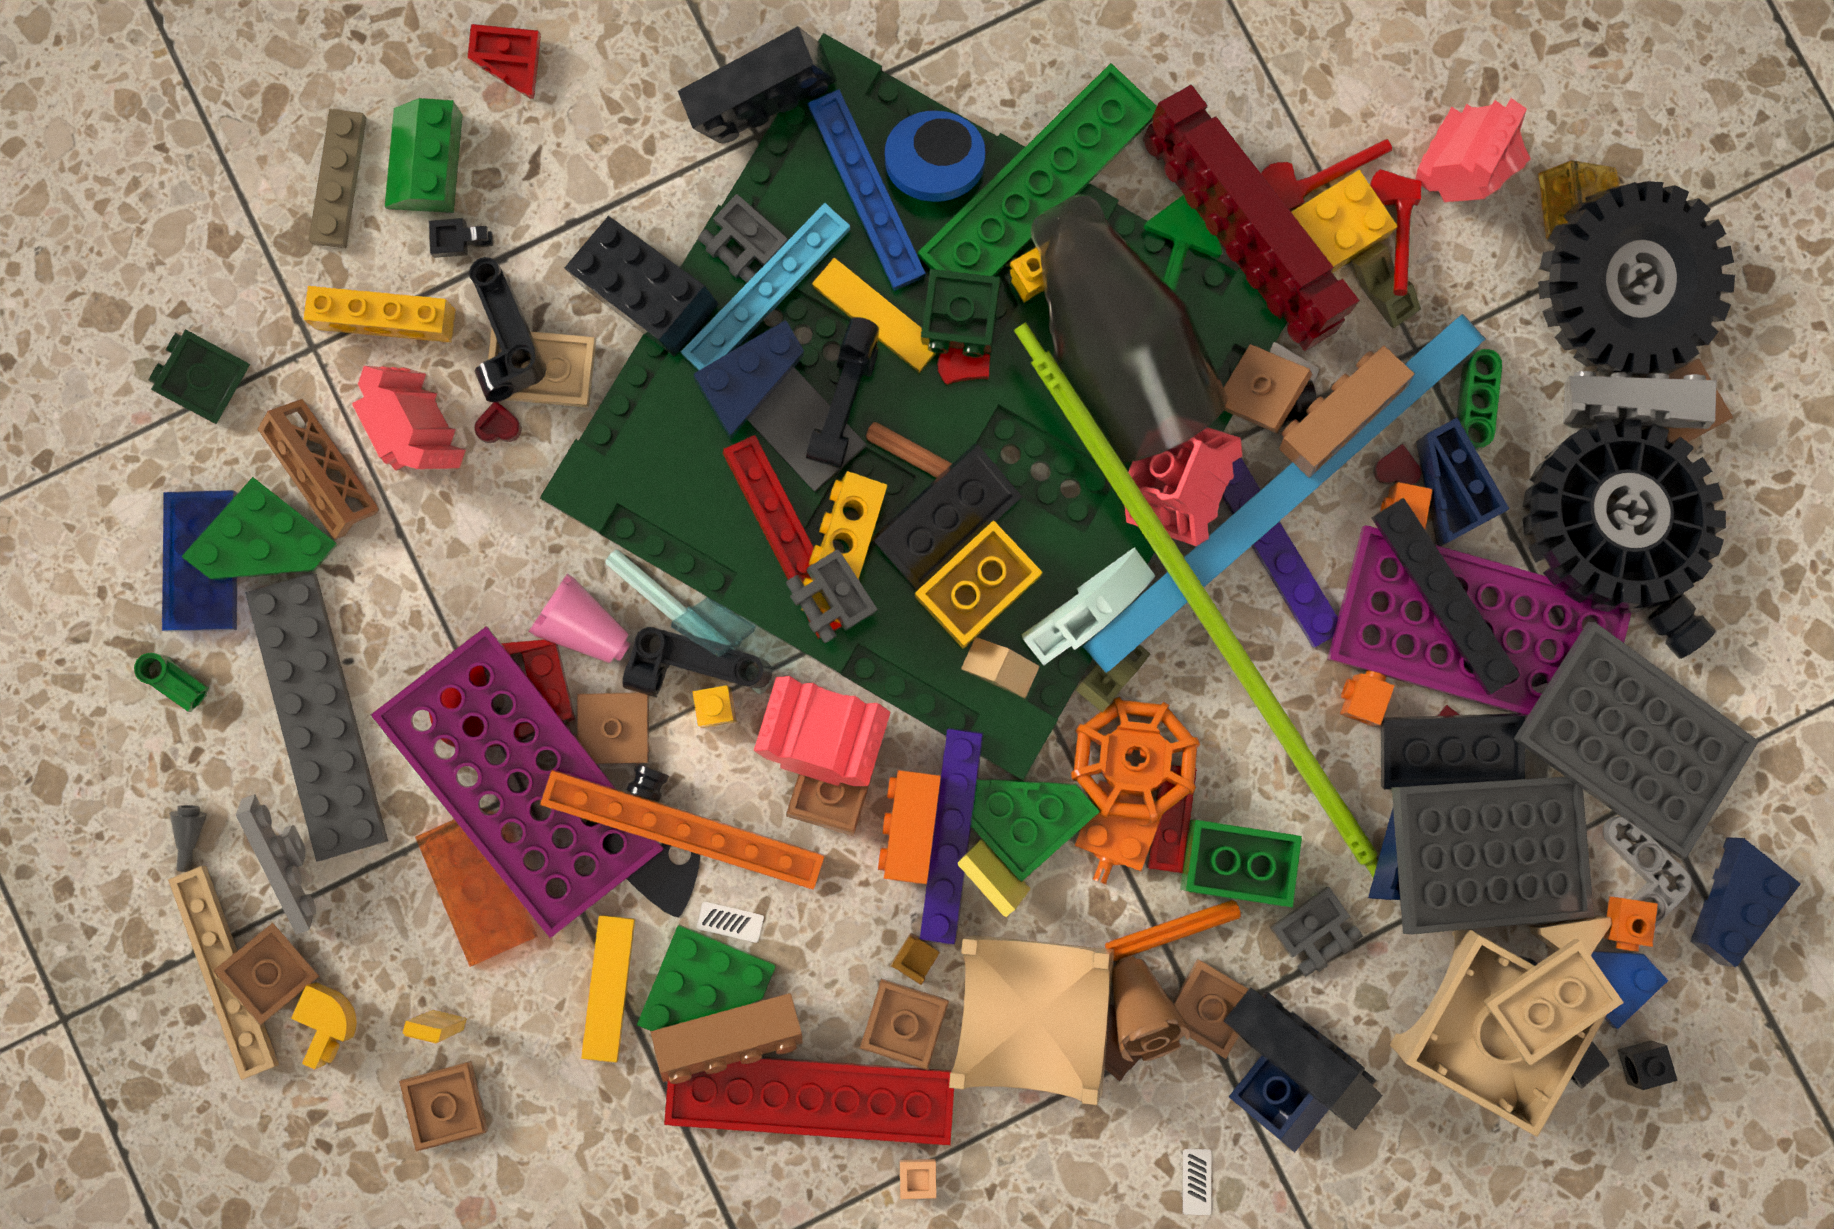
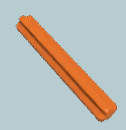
M1230 900L1112 940L1105 944V949H1114L1113 961L1234 921L1241 917V912L1237 902Z

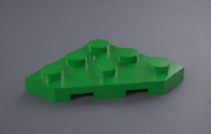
M252 477L181 557L212 581L247 576H269L281 573L313 572L335 549L337 543Z
M978 778L971 827L1022 882L1100 812V809L1077 784Z
M679 924L644 1005L637 1026L654 1031L759 1001L765 995L777 964Z

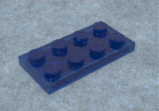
M234 490L163 492L162 631L237 630V577L212 581L181 556L238 492Z

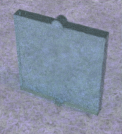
M708 597L694 607H687L686 612L671 623V628L718 657L734 646L739 647L741 641L752 634L756 627Z

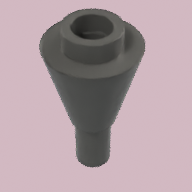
M180 805L177 807V811L170 812L169 814L176 848L178 849L176 870L188 872L192 868L193 849L196 847L207 814L200 812L199 806Z

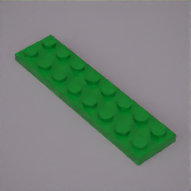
M1110 63L918 252V258L930 269L996 276L1153 121L1152 116L1157 105Z

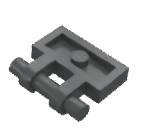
M738 194L713 218L714 223L722 230L714 236L709 230L705 229L698 237V240L706 246L707 253L713 258L718 257L729 267V272L735 278L741 277L746 283L756 274L749 267L750 264L756 259L764 266L788 241L781 232ZM732 239L745 249L739 257L726 247Z
M839 549L807 568L806 571L813 582L804 586L798 575L785 582L792 592L791 599L796 606L800 605L811 621L808 623L813 633L818 632L824 643L831 641L837 636L830 626V623L836 619L839 620L846 631L878 610ZM818 592L822 594L831 608L825 613L821 612L812 598Z
M1330 887L1324 888L1270 927L1290 957L1293 958L1300 952H1305L1307 959L1297 966L1305 978L1315 970L1318 972L1322 971L1328 966L1327 962L1341 952L1345 954L1354 948L1353 943L1363 937L1355 925L1345 932L1339 926L1350 915ZM1329 932L1333 941L1318 951L1313 943Z

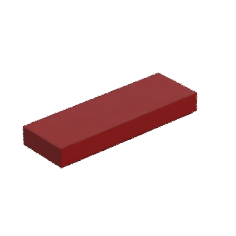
M1171 765L1170 771L1180 776L1181 766ZM1195 768L1194 785H1195V780H1196L1197 768ZM1168 781L1161 784L1157 789L1156 801L1174 788L1175 785ZM1194 793L1192 795L1188 794L1162 814L1149 850L1147 868L1183 873Z

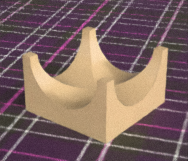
M1473 929L1453 931L1454 951L1439 990L1420 1019L1402 1034L1396 1033L1390 1046L1409 1066L1538 1137L1606 1015L1529 1066L1483 1001L1535 965L1494 943Z
M972 935L964 938L961 951L965 961L964 1009L955 1064L950 1073L949 1088L964 1090L970 1087L990 1086L1031 1089L1073 1097L1080 1100L1082 1104L1097 1105L1103 1092L1114 949Z

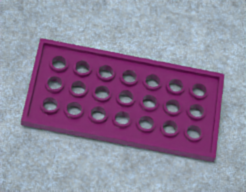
M1364 525L1359 536L1327 660L1364 671H1374L1392 679L1508 712L1521 713L1528 717L1542 693L1536 692L1532 687L1531 681L1533 676L1537 673L1542 674L1547 680V685L1549 684L1582 632L1584 618L1587 616L1594 618L1598 625L1624 643L1632 613H1620L1618 607L1609 612L1591 608V599L1588 598L1578 603L1565 595L1569 585L1564 581L1554 586L1546 576L1435 545L1456 578L1463 583L1465 592L1520 674L1519 677L1493 694L1487 695L1474 674L1469 673L1465 669L1463 657L1446 631L1440 626L1438 619L1379 529ZM1384 559L1392 560L1397 566V573L1393 578L1385 577L1380 571V564ZM1485 588H1491L1497 594V602L1493 607L1486 606L1482 602L1481 593ZM1376 592L1383 593L1388 599V607L1384 612L1377 611L1372 606L1371 599ZM1519 597L1527 599L1531 605L1530 613L1526 617L1519 615L1515 610V602ZM1409 602H1415L1421 607L1422 615L1418 621L1408 619L1405 614V607ZM1552 607H1558L1564 613V621L1560 626L1553 625L1549 620L1548 614ZM1366 626H1373L1379 631L1380 638L1376 645H1369L1364 641L1362 633ZM1511 630L1518 632L1522 637V645L1518 650L1511 649L1506 642L1507 634ZM1401 635L1408 636L1413 642V650L1408 655L1400 653L1396 647L1397 639ZM1544 640H1549L1555 645L1556 654L1551 660L1541 655L1540 646ZM1434 645H1440L1446 650L1447 658L1441 665L1434 663L1430 657V651Z
M488 626L481 629L371 714L372 718L549 938L553 937L663 850V846L658 841L600 823L588 825L583 822L581 817L552 808L550 816L546 819L539 820L532 815L531 805L537 800H542L551 770H544L537 763V756L543 750H551L556 754L557 765L553 770L613 789L617 788ZM484 666L489 670L491 677L487 685L480 687L473 684L470 673L474 667ZM447 688H455L461 693L462 701L457 708H448L443 704L442 694ZM498 694H506L512 699L513 707L508 714H499L494 710L492 703ZM425 710L432 715L433 723L428 730L422 731L414 726L413 716L417 711ZM477 716L483 721L484 730L481 735L470 736L466 733L464 722L468 717ZM520 722H528L533 725L535 736L531 741L521 742L516 738L515 728ZM447 738L455 744V753L451 758H441L436 753L435 746L439 739ZM499 744L505 748L507 756L503 763L493 764L487 759L486 751L490 745ZM470 766L476 770L478 780L475 785L464 786L459 782L458 772L462 767ZM522 772L528 777L529 785L525 791L516 792L510 788L508 780L512 773ZM492 794L499 799L500 809L498 812L487 814L481 809L480 800L484 795ZM515 822L521 826L523 834L520 840L510 842L504 838L502 829L506 823ZM558 828L569 829L573 834L572 844L567 847L557 846L553 841L554 831ZM616 833L623 838L624 846L620 851L611 853L604 848L603 839L608 834ZM531 850L540 851L545 857L544 865L539 869L529 868L524 861L527 852ZM586 855L593 858L596 865L595 870L588 875L580 874L575 868V861L578 857ZM561 878L567 885V892L560 897L550 895L546 887L550 879Z

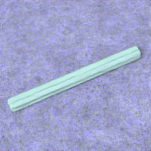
M614 550L605 561L606 565L693 639L735 650L619 550ZM750 664L746 670V676L749 681L754 680L759 674V669L753 664ZM771 680L765 687L752 689L758 694H763L771 685Z

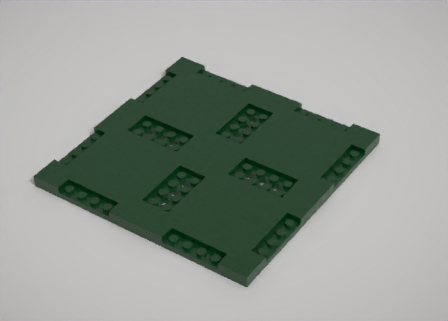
M823 33L818 42L824 48L837 82L829 85L828 90L823 94L814 97L808 96L799 101L796 108L787 112H778L722 206L718 204L703 231L707 229L716 236L722 230L714 223L713 218L736 194L788 240L824 203L850 225L851 230L774 309L783 315L782 322L786 320L793 333L801 327H806L812 331V339L806 344H800L804 354L803 358L794 368L831 406L843 369L837 368V360L829 361L824 358L822 353L824 348L830 344H836L841 347L848 323L852 318L813 288L812 283L832 259L836 258L922 328L930 268L919 259L926 277L896 291L893 290L812 117L808 103L838 89L840 90L917 256L918 252L1025 146L1002 133L996 136L968 120L977 128L985 144V166L977 184L965 194L946 201H924L905 194L891 181L885 166V144L893 128L905 118L924 111H945L956 115L959 114L883 72L882 65ZM1089 183L1016 255V258H1019L1066 230L1084 260L1083 264H1081L1078 278L1054 292L1050 289L1047 296L1022 310L1004 281L1005 277L1010 274L1011 266L1004 267L995 276L1000 277V290L992 352H985V354H990L989 379L966 380L946 385L938 371L939 353H936L922 371L918 373L878 340L877 347H879L873 373L871 377L862 376L847 421L851 429L865 442L866 447L814 493L748 421L730 440L694 380L693 374L699 370L681 354V351L747 284L741 277L735 278L729 272V267L718 257L713 258L707 253L706 246L697 239L680 268L702 283L719 303L718 306L675 357L645 334L642 335L579 440H574L540 499L940 734L946 736L948 728L984 733L981 757L1023 781L1093 658L1083 647L1088 642L1086 641L1075 650L1070 646L1043 665L1023 640L1021 634L1079 594L1078 587L1134 547L1147 565L1155 551L1138 526L1126 523L1125 505L1032 366L1031 362L1033 359L1014 330L1025 322L1027 323L1044 351L1051 353L1129 472L1145 430L1152 431L1156 429L1158 422L1170 415L1224 432L1233 414L1218 408L1215 401L1249 345L1251 344L1270 352L1273 343L1277 341L1287 321L1284 317L1279 319L1278 316L1270 312L1267 302L1258 290L1248 283L1246 275L1241 268L1235 271L1207 254L1188 248L1166 322L1181 327L1177 341L1155 372L1148 370L1150 360L1133 354L1129 362L1123 360L1127 345L1147 315L1152 316L1174 242L1145 230L1144 225L1147 220L1118 205L1119 200ZM733 239L726 246L738 257L745 250ZM755 259L749 267L757 273L763 265ZM763 320L738 347L773 327L767 326ZM873 422L883 425L952 464L974 443L978 444L1022 496L996 523L1043 572L1034 584L977 636V638L1011 649L1040 666L1026 698L1017 696L961 670L974 639L962 649L915 598L917 590L872 540L867 550L859 581L878 610L846 631L843 627L835 630L834 632L837 636L827 643H824L822 638L818 639L816 633H813L808 623L810 622L805 612L801 610L802 607L800 605L796 606L791 599L792 592L785 583L788 579L722 453L723 450L756 435L811 544L815 547V545H822L825 534L819 532L825 512L832 513L835 501L829 500L835 480L842 481L847 471L887 484L872 537L936 479V477L868 441L866 433ZM1007 446L1017 448L1020 452V459L1014 464L1004 462L1001 458L1003 448ZM1037 463H1043L1048 466L1050 476L1044 481L1035 480L1031 475V467ZM1067 480L1075 481L1080 487L1079 495L1075 498L1065 497L1061 492V484ZM852 507L843 508L844 515L848 512H855L858 514V512ZM841 539L833 540L843 545L844 553L849 552V546L845 541Z

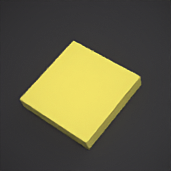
M982 838L958 862V866L1005 917L1017 908L1030 891V887L1024 881L1021 882Z

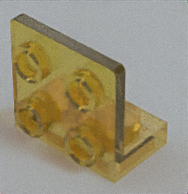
M1570 160L1538 173L1546 239L1550 237L1556 225L1567 223L1563 216L1575 204L1586 202V197L1598 191L1620 185L1615 167Z

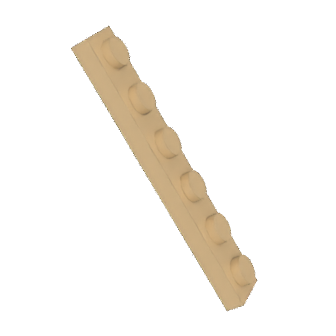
M200 866L168 879L240 1079H246L278 1066L279 1063L264 1023L259 1025L213 972L214 969L237 952V948L207 866Z

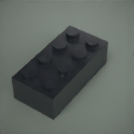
M797 26L678 90V94L694 130L718 143H728L737 139L739 133L747 128H756L764 125L769 121L768 117L778 112H787L796 108L799 104L798 102L804 98L823 94L828 90V86L837 82L822 44Z
M609 215L564 267L581 287L674 357L719 304L702 283Z
M1250 987L1224 1020L1252 1048L1354 1130L1358 1128L1383 1096L1373 1086L1377 1080L1365 1071V1068L1348 1054L1344 1055L1327 1037L1320 1032L1317 1034L1309 1027L1310 1025L1293 1011L1289 1012L1279 1000L1267 991L1260 995Z

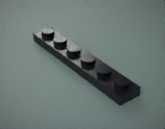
M1401 498L1371 517L1486 694H1493L1519 677V672L1406 500Z

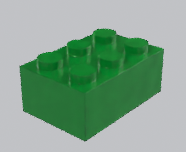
M1190 820L1180 890L1293 908L1302 836L1201 820Z

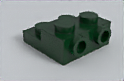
M930 269L921 331L922 345H928V351L939 354L948 353L949 348L963 349L962 354L972 358H982L984 352L991 353L1000 277Z
M186 329L182 335L175 332L165 350L171 353L166 364L158 363L148 381L154 384L151 390L217 424L250 364Z

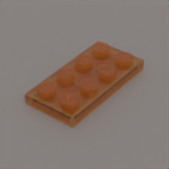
M454 819L415 836L470 967L538 937L524 905Z

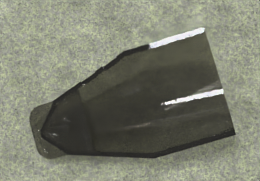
M1083 194L1071 196L1036 217L1031 226V235L1041 258L1046 301H1048L1051 321L1049 322L1050 334L1053 337L1055 352L1053 358L1121 462L1138 461L1163 453L1188 441L1210 426L1224 411L1228 397L1183 300L1107 222L1100 205L1092 197Z

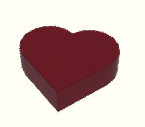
M493 402L476 421L474 430L478 438L485 443H494L499 439L505 442H512L519 438L522 426L519 420L499 402Z
M1401 444L1375 464L1373 473L1376 480L1382 484L1400 482L1414 485L1420 479L1421 469L1406 447Z

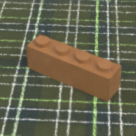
M1382 346L1375 354L1372 351L1367 352L1356 364L1358 369L1350 377L1346 373L1342 375L1331 387L1334 392L1326 399L1321 396L1317 398L1306 410L1309 414L1301 422L1295 419L1281 433L1284 438L1279 450L1308 478L1316 473L1409 386L1415 373L1385 346Z
M791 993L650 1031L663 1082L670 1081L671 1084L685 1082L692 1078L691 1074L705 1071L706 1074L721 1072L727 1068V1064L741 1061V1064L753 1063L760 1060L763 1054L776 1051V1054L789 1053L797 1049L798 1044L803 1043L802 1032Z

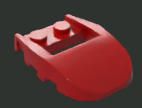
M547 640L501 643L510 655L522 653L527 677L562 721L567 720L570 722L575 720L558 644ZM474 667L470 673L473 684L480 687L487 685L488 679L485 667ZM447 688L442 694V702L448 708H457L462 701L461 693L455 688ZM429 713L430 720H431V724H432V723H433V718H432V715ZM470 716L464 722V729L470 736H479L484 730V723L479 717ZM528 722L518 724L515 728V736L521 741L535 736V729ZM441 738L448 746L455 748V744L450 739ZM492 744V745H490L489 747L501 746V745H499V744Z

